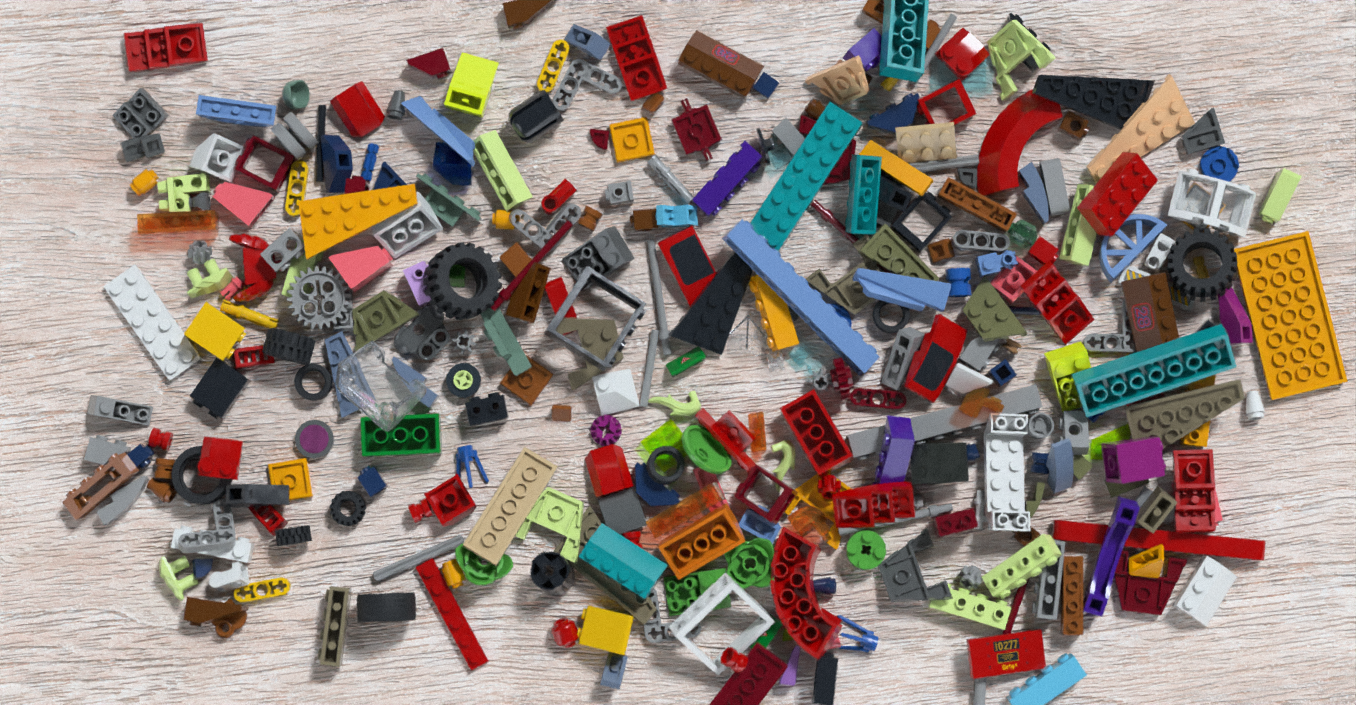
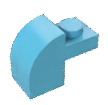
M656 206L655 216L657 225H661V227L698 226L697 206Z

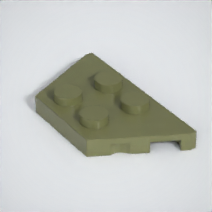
M984 276L963 308L964 315L984 342L994 341L995 339H1009V336L1015 335L1026 336L1027 331L986 276Z
M383 290L354 308L352 314L354 320L353 334L356 337L355 352L359 353L419 316L418 312L387 290Z

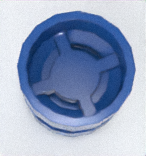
M970 268L945 269L946 281L951 284L948 297L972 296L971 284L968 283L971 279Z

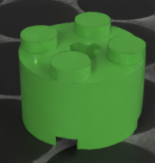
M863 530L856 532L849 538L846 544V556L853 566L868 570L877 567L884 560L886 546L884 540L877 533ZM862 545L870 546L869 555L861 553L863 550Z

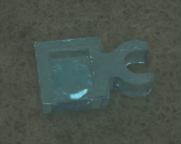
M771 134L775 149L768 151V155L775 170H778L790 163L792 157L783 143L779 146L777 145V137Z
M802 340L787 354L800 368L806 365L807 371L811 375H813L812 365H817L819 368L822 367L819 361L811 359L815 354Z

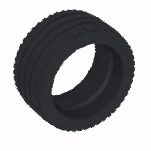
M194 446L182 452L174 462L172 482L177 493L186 501L201 505L211 504L226 494V485H231L232 479L221 478L219 485L207 494L192 492L184 482L183 472L191 459L201 456L202 446Z
M415 593L357 594L358 622L415 620Z

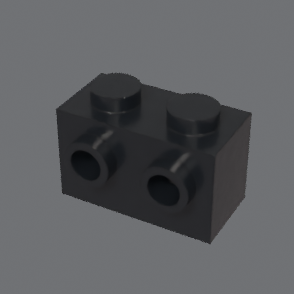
M499 392L488 394V398L481 399L480 396L469 398V402L465 403L471 427L509 418L505 396L500 395ZM498 403L499 408L494 410L493 406ZM476 408H480V412L478 414H475L474 412Z

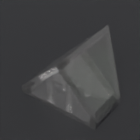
M749 315L730 332L727 340V354L766 356V335Z

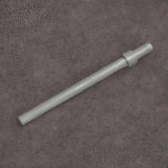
M652 239L647 240L660 326V332L658 333L659 339L662 340L664 355H670L669 339H671V336L668 335L670 331H668L656 246L655 240Z
M951 503L940 506L931 505L927 509L915 511V518H895V523H875L873 528L930 516V518L936 517L940 513L953 511V506ZM838 528L839 536L873 528Z

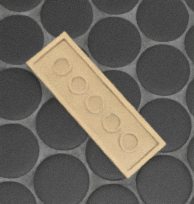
M524 447L463 543V547L497 566L558 466Z

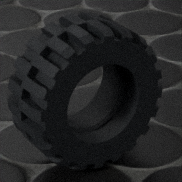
M464 242L452 244L437 253L429 261V266L424 272L427 277L423 279V285L427 286L425 294L430 296V304L432 306L436 305L438 307L436 311L440 314L445 312V316L450 319L455 317L456 320H463L465 318L468 320L491 308L494 301L498 299L500 294L497 291L502 287V283L499 282V279L502 278L501 272H497L496 268L499 266L497 262L491 260L493 256L490 253H484L485 249L481 246L475 248V244L467 243L465 245ZM453 265L464 266L473 274L476 281V292L472 298L458 295L451 287L449 271Z

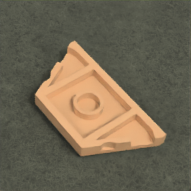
M859 55L808 76L805 80L808 85L813 83L821 88L820 93L830 97L839 105L864 96L869 91Z

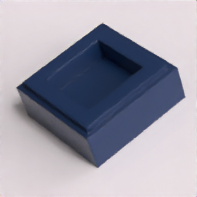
M763 72L753 86V89L769 99L779 85V82Z

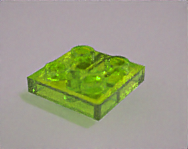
M669 419L640 442L650 455L656 448L671 446L678 449L683 458L687 456L682 444V431L672 419ZM662 454L655 460L663 473L677 463L668 454Z

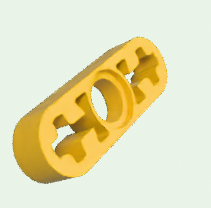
M560 39L553 43L538 78V89L540 91L545 90L547 94L554 90L569 54L570 48L565 40ZM561 44H563L564 49H566L565 52L562 51L560 53L559 58H563L562 61H560L556 57H551L552 54L555 56L557 55L558 50L556 49V46L560 47ZM552 61L559 64V68L555 72H551L548 69V64ZM547 72L549 75L555 76L554 79L550 77L549 84L551 87L543 89L541 82H545L548 77L544 73Z
M302 160L295 161L290 169L285 209L293 217L300 216V211L297 209L293 213V210L289 208L294 205V199H290L291 196L301 197V200L297 199V206H299L298 201L305 200L309 166ZM300 164L305 169L300 175V178H304V181L299 179L293 180V177L298 178V172L295 168H298ZM296 183H300L303 187L302 192L299 194L292 192V186Z
M283 577L253 582L235 589L234 597L239 602H249L285 595L290 591L291 583ZM279 581L287 585L283 592L280 589H274V594H271L272 587L269 584L270 582H273L272 586L279 585ZM260 584H264L268 588V592L264 596L259 595L257 592V587ZM253 585L255 598H252V594L245 595V599L238 595V592H241V588H244V591L252 590L250 586Z

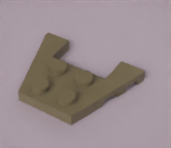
M866 234L852 244L857 252L869 240V236ZM861 253L859 254L864 261L833 284L828 281L820 268L806 278L810 284L854 315L876 300L867 297L863 293L862 285L852 280L858 268L879 271L877 263Z
M564 317L556 329L560 334L577 330L581 347L603 361L618 338L616 324L613 319ZM616 351L613 356L616 360L613 364L624 358L622 351ZM585 360V368L567 372L571 390L577 389L603 371Z

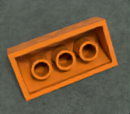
M725 503L661 540L658 548L679 580L744 543L746 540L736 517L728 504Z

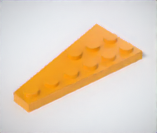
M415 184L298 201L306 259L308 260L320 252H324L330 249V247L340 242L342 243L370 227L417 205Z

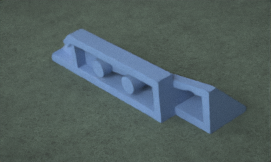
M421 96L401 103L408 112L470 165H475L473 160L475 142L435 108L432 110Z
M858 268L852 277L853 281H857L862 285L863 293L867 297L921 312L925 305L943 312L951 289L950 283Z

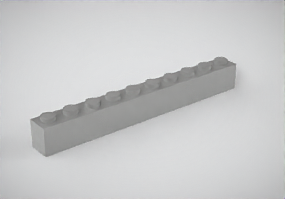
M1037 385L910 418L915 439L914 444L926 443L925 439L933 437V441L945 438L944 434L949 432L952 435L963 433L964 428L968 427L971 430L982 428V423L988 421L990 413L1019 414L1027 412V415L1038 413V408L1043 406ZM885 425L847 435L853 458L857 457L858 461L869 458L871 453L876 452L877 456L880 454Z

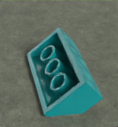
M852 154L850 180L848 182L847 218L845 221L847 233L875 234L882 157Z
M603 523L595 531L578 556L644 599L649 597L668 566Z

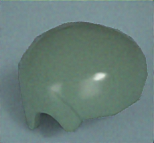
M293 80L285 84L282 90L284 104L290 109L307 107L310 100V92L305 81Z

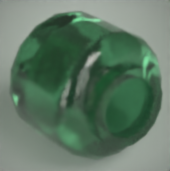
M1022 219L1016 223L1013 222L1008 230L1010 241L1022 248L1032 246L1038 237L1036 226Z

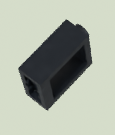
M929 191L925 192L922 197L919 195L891 226L919 253L952 218L950 215L951 211L945 205L940 206L936 202L937 198ZM922 200L943 218L942 222L923 242L902 224L904 219Z
M826 652L816 661L813 704H834L838 658L834 657V653Z

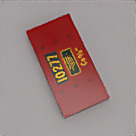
M1042 629L966 639L971 679L1043 669L1046 666Z

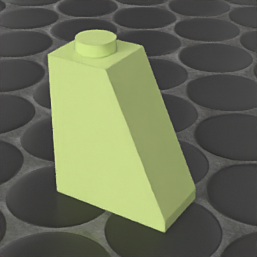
M1285 168L1276 173L1258 214L1264 222L1273 224V222L1277 223L1280 221L1302 177L1301 175Z

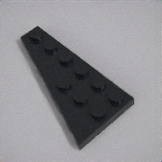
M1038 75L1032 94L1122 130L1125 122L1143 102L1146 103L1149 99L1155 80Z
M734 250L728 256L729 258L725 264L718 269L714 278L708 282L691 304L687 313L680 318L677 326L670 331L669 336L722 355L753 269Z

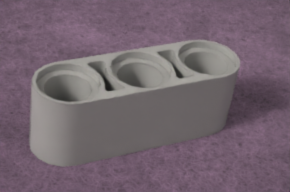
M1060 159L1040 161V172L1047 196L1049 215L1055 216L1070 213Z
M959 230L953 236L952 244L955 248L961 250L1002 253L1009 247L1010 240L1008 236L1001 233ZM958 235L965 236L966 244H959L956 241V237ZM983 237L986 241L985 246H978L976 238ZM998 238L1003 239L1005 247L998 248L995 245V240Z

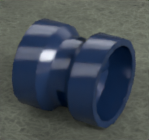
M1032 452L1033 465H1031L1030 472L1049 474V469L1046 466L1049 454Z

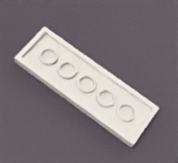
M136 264L103 286L169 381L174 380L202 360V357L187 336L184 335L183 330Z

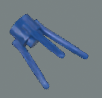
M472 445L458 447V453L455 454L457 460L456 474L459 477L461 476V462L465 463L468 484L472 488L469 462H472L474 457L485 482L488 483L489 480L478 458L477 450H473Z
M841 615L837 616L845 623L865 633L862 634V637L841 633L842 637L859 641L861 646H841L839 649L864 651L867 653L869 650L875 651L879 637L875 636L873 631L867 630Z

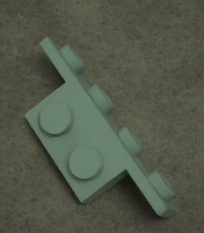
M418 173L416 175L420 181L432 188L425 199L430 204L435 215L450 226L454 227L464 212L478 222L482 221L479 211L473 207L470 209L463 205L465 202L456 195L454 198L448 194L449 190L441 184L438 187L432 183L433 179L427 174L420 175Z
M489 308L480 315L485 322L484 326L486 328L483 331L489 341L493 340L495 344L493 349L497 356H502L507 361L515 376L530 369L532 365L500 308L496 311Z

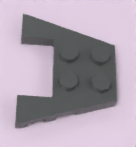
M927 528L921 531V534L915 539L912 538L908 541L907 545L902 549L895 551L878 565L891 602L953 599L946 580L926 587L915 553L933 547Z

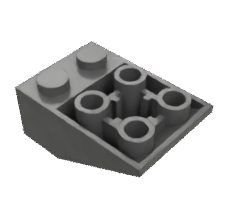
M615 226L604 229L562 258L576 282L586 266L607 277L635 259ZM587 280L581 291L593 286L594 283Z

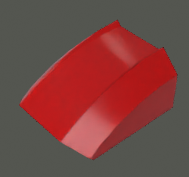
M363 81L355 83L329 101L352 137H363L379 127L385 118Z
M610 444L591 450L588 453L585 461L596 498L634 486L622 447Z

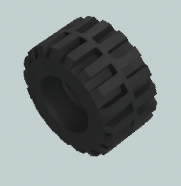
M270 328L267 331L262 352L282 360L308 365L310 364L316 341L297 333Z

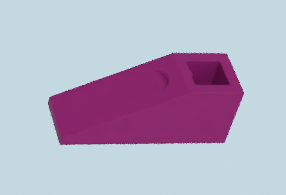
M1231 287L1230 290L1226 288L1223 296L1218 294L1220 324L1223 325L1228 334L1230 345L1253 343L1251 322L1233 288Z

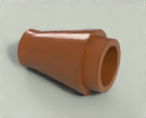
M151 478L147 484V488L162 502L170 503L177 494L173 485Z

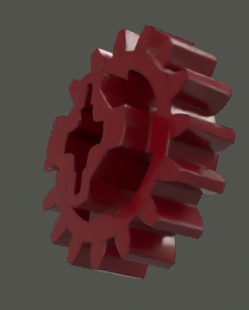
M842 357L833 359L834 369L830 370L834 392H839L841 401L851 399L849 389H853L854 385L850 368L844 365Z

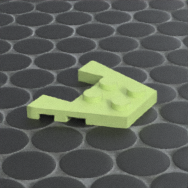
M1011 20L987 41L992 64L996 66L998 75L996 81L1001 87L1002 93H1000V97L1002 100L1009 99L1018 91L1009 73L1029 55L1032 54L1040 69L1045 68L1056 59L1017 20Z
M547 487L517 532L516 537L525 540L532 523L535 522L566 536L567 539L560 555L569 561L577 563L584 502Z

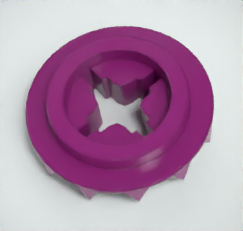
M610 415L597 417L591 425L593 440L602 446L615 444L622 433L621 424L615 417ZM610 423L609 429L614 433V435L607 433L606 436L602 438L603 431L598 427H606V425Z

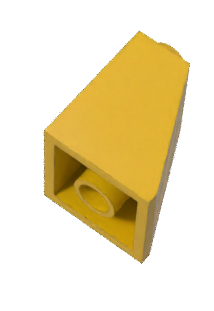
M205 302L184 335L223 361L225 357L229 359L235 351L232 347L236 341L240 343L246 333L243 332L245 328L208 302Z
M588 605L587 609L583 608L581 620H584L583 628L579 627L577 633L578 639H580L579 644L625 655L634 616Z

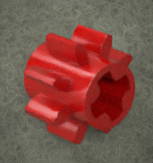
M824 475L822 480L818 479L817 493H822L823 498L832 499V494L840 492L841 481H837L834 475Z

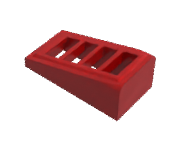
M264 345L237 348L233 353L235 370L274 364L275 360L274 357L268 355V360H264L262 352ZM255 351H259L260 361H256ZM248 352H251L252 362H248ZM243 353L244 363H240L239 354Z
M261 506L257 510L254 509L256 507H247L273 536H275V530L283 529L288 524L273 506ZM268 507L269 509L262 516H260V514ZM274 513L275 515L266 522L265 520Z

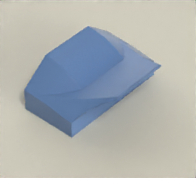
M758 505L759 507H761L762 509H764L766 512L769 513L770 510L766 509L765 507H763V506H761V505ZM746 509L739 522L740 528L759 538L770 540L772 544L781 529L778 523L777 525L771 523L753 509Z

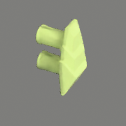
M210 259L204 263L209 273V276L202 279L197 268L187 272V276L193 285L187 294L190 298H195L224 289L232 281L231 278L233 276L227 268L220 270L215 259Z
M163 556L159 560V574L173 591L175 597L183 601V591L198 585V580H194L193 573L183 579H176L175 573L190 567L185 556L171 563H168Z

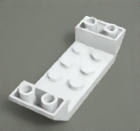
M990 413L983 436L985 515L991 530L1030 532V512L1025 511L1023 458V436L1028 434V415Z

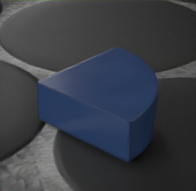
M194 559L192 561L194 580L204 577L211 570L213 559Z

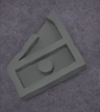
M1211 108L1181 136L1187 155L1225 143L1214 108Z

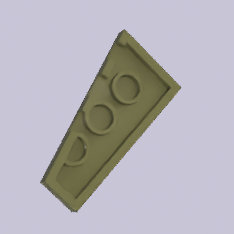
M886 223L858 251L893 274L938 281L939 279Z

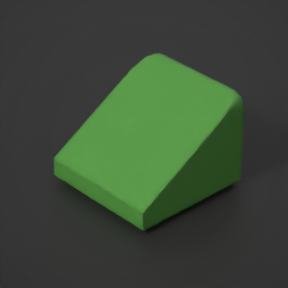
M453 265L450 268L449 282L451 287L465 286L466 267Z

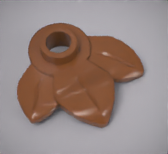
M228 599L225 602L229 604H235V602L232 599ZM245 611L213 622L212 624L216 627L218 636L229 638L236 629L242 628L247 620V612ZM225 625H228L229 627L227 632H224L223 627Z

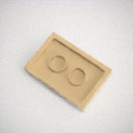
M954 122L896 128L898 157L907 163L957 158Z

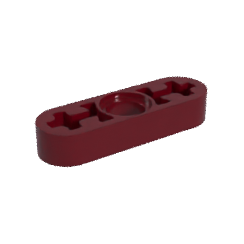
M856 388L850 395L852 404L864 407L898 410L903 408L907 401L906 396L898 391ZM859 391L862 396H867V392H871L869 396L870 404H866L867 399H861L860 402H857L853 395H856ZM874 394H882L884 401L881 404H875L872 400ZM886 394H890L889 398L893 399L896 398V395H899L900 399H903V403L895 406V402L889 401V406L885 405L887 402Z

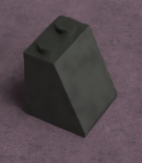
M967 442L914 444L910 457L912 484L969 482Z

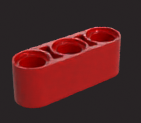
M562 276L548 281L545 286L555 315L568 296ZM573 305L564 316L565 318L577 317Z

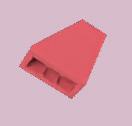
M228 182L220 183L214 189L213 193L215 194L212 196L249 227L256 223L275 199L270 193Z

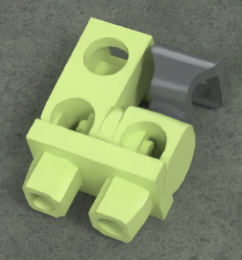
M201 173L167 177V180L157 183L158 193H168V200H159L160 211L183 214L191 213L192 208H200L211 212L210 180L208 174ZM200 193L196 197H190V194Z

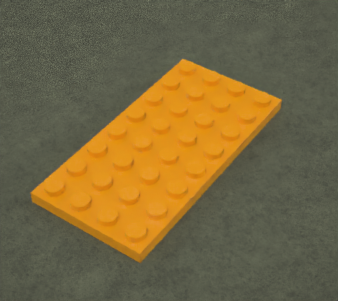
M1309 231L1234 249V252L1237 254V272L1270 400L1348 382Z

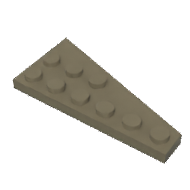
M1241 379L1125 406L1124 408L1132 439L1151 436L1160 437L1164 449L1245 399Z

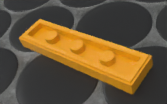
M872 140L859 153V155L882 157L881 171L921 197L933 183L932 178Z

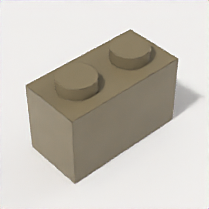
M1157 486L1139 509L1136 521L1154 533L1177 504V501L1173 496Z

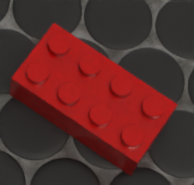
M1122 152L1078 205L1077 209L1098 235L1113 236L1156 184L1158 179L1138 153Z
M814 389L780 408L784 420L819 479L853 461L851 451Z

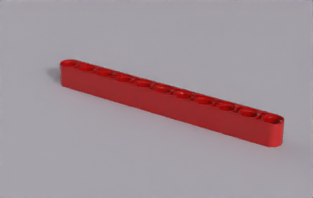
M1053 520L1052 538L1054 540L1102 544L1108 525ZM1133 527L1124 547L1151 549L1162 544L1164 551L1264 561L1266 541L1156 530L1152 533L1148 529Z

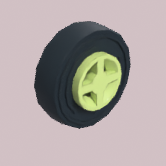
M456 364L447 374V387L457 397H470L480 388V373L471 364Z

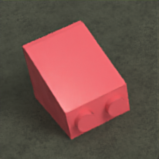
M379 246L339 253L328 257L354 292H357L393 266L390 262L393 258L385 248L381 249Z

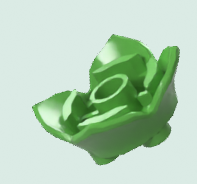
M755 538L751 541H745L725 553V560L728 563L726 573L743 589L749 586L764 588L771 585V562L774 556V548L771 541L764 538ZM753 558L755 560V567L747 569L745 567V560Z
M463 543L455 549L456 560L463 569L465 577L475 585L492 584L495 580L506 576L513 568L512 558L506 554L503 555L498 565L495 566L463 547ZM482 560L487 561L485 565L481 564Z

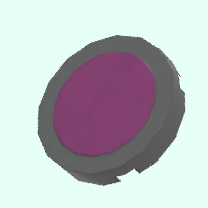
M309 420L301 424L296 432V447L306 457L313 459L321 458L327 455L333 448L334 435L332 429L323 421Z

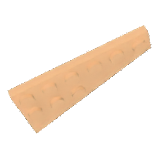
M1168 74L1165 77L1163 84L1152 92L1153 95L1146 103L1143 102L1125 122L1122 130L1111 138L1112 141L1106 148L1101 149L1086 166L1096 184L1122 152L1138 153L1142 157L1195 124L1172 75Z

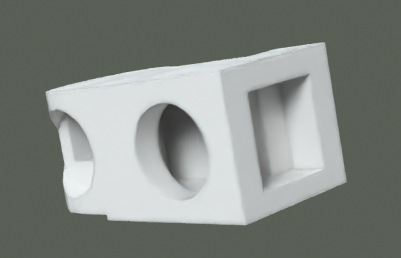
M1160 233L1144 265L1159 272L1168 257V253L1170 254L1172 244L1175 245L1176 241Z
M239 561L232 563V569L224 572H214L209 578V584L220 592H227L249 585L248 567Z

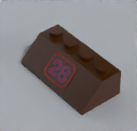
M698 30L692 35L678 59V64L744 100L749 96L764 68L763 65Z
M1163 272L1121 281L1136 352L1178 339L1179 333L1166 273Z

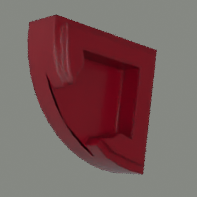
M590 129L591 139L594 144L600 149L607 151L609 131Z

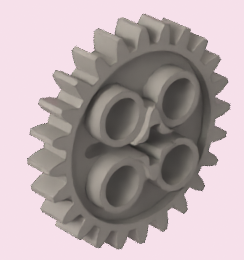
M315 266L312 272L310 267H308L307 274L300 271V278L294 276L296 283H289L293 290H287V293L292 294L291 297L286 299L287 301H292L288 308H294L291 315L298 314L299 316L296 321L299 322L303 319V326L310 322L312 329L316 324H318L319 329H322L324 323L329 328L330 321L337 324L335 318H343L340 314L341 311L347 312L344 305H349L350 303L345 301V298L350 297V294H345L344 291L349 287L342 286L345 280H338L339 273L334 276L332 275L333 269H330L327 273L325 266L322 267L321 271H319L318 266ZM316 280L319 281V295H323V299H320V315L317 312L318 301L313 298L317 295ZM327 281L332 284V290L329 293L324 292L322 288L323 284ZM305 283H310L313 286V291L310 294H306L303 291ZM327 301H331L334 305L331 312L324 310V304ZM308 302L314 305L312 313H306L304 310V306Z

